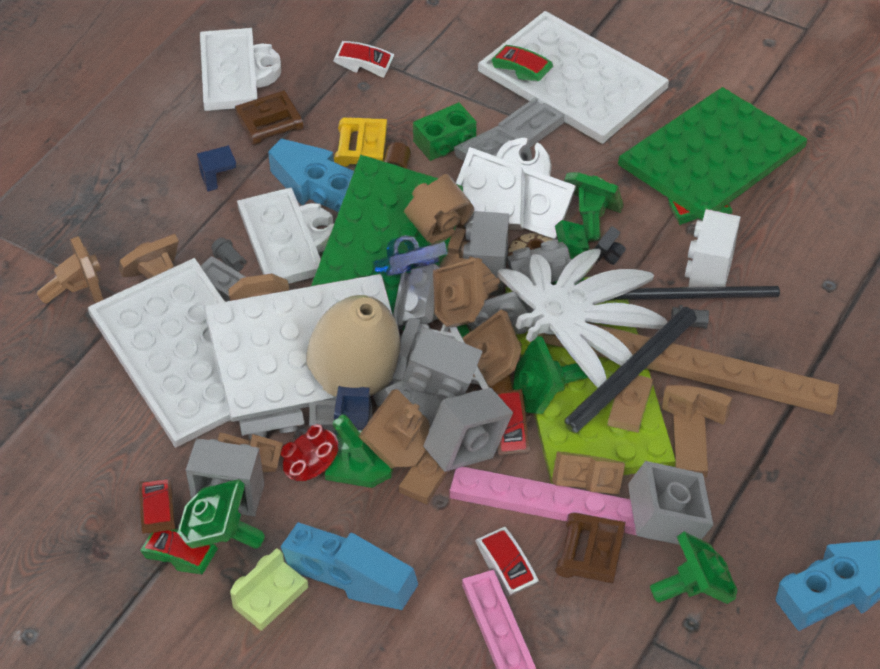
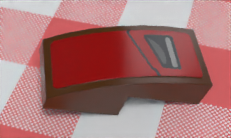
M522 389L495 392L513 412L498 445L497 455L530 452Z
M171 478L139 482L142 534L175 529Z

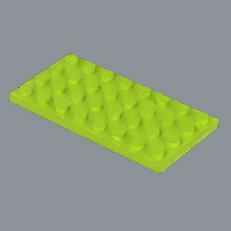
M505 287V294L513 292L509 287ZM609 300L595 305L606 303L629 304L628 300ZM595 323L638 334L636 327ZM528 331L523 334H516L518 341L520 340L522 343L520 358L531 343L526 339ZM546 343L552 359L559 361L560 366L576 363L565 348ZM597 356L604 369L606 379H608L620 365L611 359ZM644 369L639 376L651 378L649 369ZM590 378L566 383L564 391L556 393L543 414H534L551 484H553L552 476L557 451L621 461L625 463L623 475L636 474L645 461L675 467L676 460L654 386H652L638 433L608 426V418L614 399L578 433H573L566 428L565 418L597 389Z

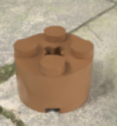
M444 174L429 185L422 183L417 186L412 192L414 198L404 210L406 216L427 241L429 240L430 243L436 244L454 235L456 231L453 228L461 222L464 226L471 218L474 206L448 174Z

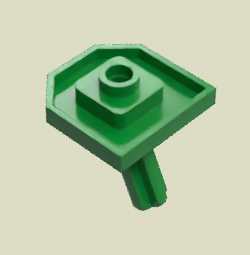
M569 172L566 174L564 182L576 186L574 195L579 198V211L583 219L587 241H599L601 238L600 217L603 216L606 208L621 213L624 205L618 185L606 182L598 176H589L580 172Z
M537 336L536 339L531 341L516 365L513 389H522L525 412L543 414L556 393L564 391L566 383L589 377L577 363L560 366L559 361L552 359L543 337Z
M339 415L338 419L333 420L332 426L339 434L336 436L339 446L335 459L326 469L325 480L373 488L390 479L394 468H390L358 437L362 430H357L346 415Z
M240 479L202 488L185 505L177 533L189 547L196 548L222 541L226 543L230 538L254 549H258L265 538L263 531L240 521L241 514L238 512L245 484Z
M685 531L676 536L687 561L677 567L679 574L650 586L655 601L660 603L687 592L688 597L704 593L726 604L735 600L738 589L724 558L716 552L711 544Z

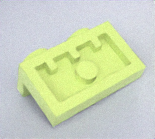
M277 548L270 555L263 556L248 575L240 577L234 583L230 591L233 608L262 631L308 588V580L284 562L283 552Z

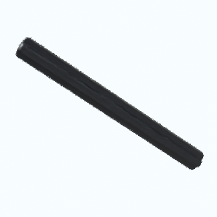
M683 307L565 418L566 428L573 433H578L697 320L695 311L688 307Z

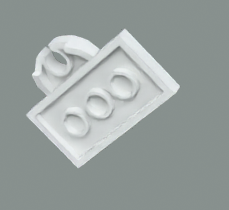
M252 28L200 32L205 111L234 109L237 105L258 99L257 88L270 85L280 76L281 62L279 54L272 49L271 44L253 45Z
M527 138L509 140L500 148L496 156L469 147L456 184L461 186L464 184V166L522 167L525 173L523 228L556 240L555 225L559 221L564 220L576 186L550 177L552 165L550 156L544 147L538 142L536 143V154L531 161H523L521 159V151L528 145Z
M292 188L237 201L238 210L263 275L275 274L288 280V284L315 276L321 260L318 253L325 250L334 226L333 216L321 208V204L310 203L299 207ZM321 225L328 226V227H326V228H324V229H317V228H316V227L321 226Z

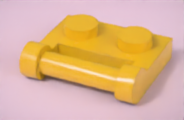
M340 119L338 125L340 138L338 151L334 155L335 163L347 167L349 164H357L360 154L384 161L387 119ZM354 131H358L356 151L349 150L350 137Z

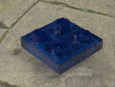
M411 236L395 237L387 245L388 257L375 260L373 264L376 272L385 271L387 276L396 275L412 270L411 264L416 268L440 262L438 256L447 254L445 242L419 247L417 240ZM402 241L407 244L408 252L399 254L398 246Z

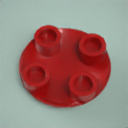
M315 424L294 442L285 444L280 453L284 458L283 471L285 475L293 481H307L324 472L331 465L338 452L339 445L336 435L330 430L324 429L321 425Z

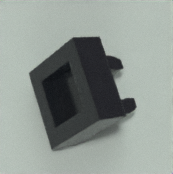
M613 226L609 228L594 248L601 250L599 258L595 263L596 265L603 256L609 264L615 265L626 250L622 244L614 242L621 232Z

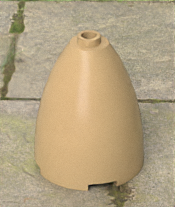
M367 295L350 296L330 307L314 327L306 353L308 369L311 370L315 379L323 386V390L337 397L338 386L349 388L369 387L371 396L388 386L393 380L401 348L396 320L384 303Z

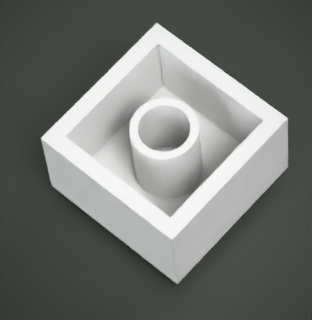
M464 166L463 193L474 206V211L509 213V230H523L525 173L523 168L509 166ZM474 212L468 220L469 223H473Z
M706 209L703 221L697 220L694 237L698 239L691 241L688 258L693 259V261L688 260L685 277L690 278L689 287L726 286L741 216Z

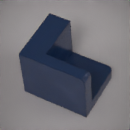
M229 145L197 153L199 172L207 192L218 189L216 173L237 167Z
M338 386L334 420L338 419L339 415H346L357 430H363L369 421L371 408L370 388Z

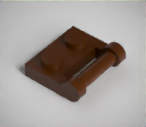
M285 90L235 106L236 116L248 134L252 145L261 143L262 139L292 129L298 131L304 128L302 118ZM287 117L289 118L288 120L270 126H266L260 129L256 128L280 119H284Z
M575 512L568 514L566 520L567 535L562 557L556 563L555 572L565 578L578 576L614 584L626 522ZM588 530L590 534L584 561L574 560L580 532Z

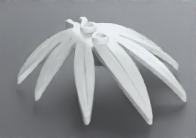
M600 249L585 251L572 259L561 273L556 285L551 284L549 263L538 254L532 255L529 263L531 280L515 270H498L497 277L534 309L532 313L518 316L515 325L518 330L523 327H531L526 336L529 342L536 339L538 334L541 333L555 334L597 388L607 379L599 358L590 346L620 366L632 356V353L615 336L602 328L586 322L661 329L667 323V320L659 314L637 305L625 303L595 305L649 283L654 278L651 272L636 269L611 270L594 275L575 285L594 266L599 258Z

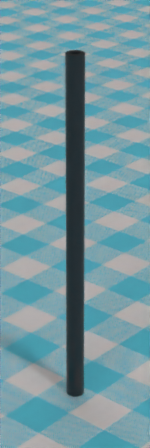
M779 286L637 288L610 300L779 297L780 288Z

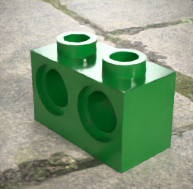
M458 102L414 121L413 142L428 160L432 161L454 151L455 146L476 137L477 121Z

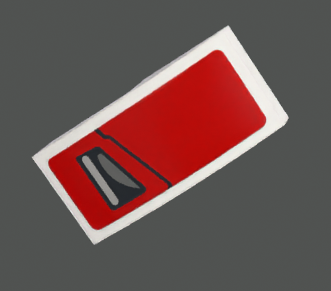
M342 41L333 62L357 73L359 67H362L384 78L394 54L368 44Z
M506 527L476 539L475 542L489 570L493 569L507 597L539 581L523 551Z

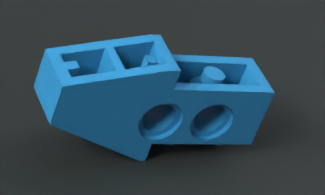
M281 138L268 151L271 173L286 189L292 188L296 200L302 206L311 199L317 204L339 212L354 171L335 163L333 152Z
M297 522L281 545L287 565L297 573L346 591L347 597L355 601L403 610L419 585L414 568L354 533H350L347 538Z
M880 540L827 545L823 560H817L807 570L797 575L791 573L780 581L775 601L798 631L851 604H854L862 614L880 600Z

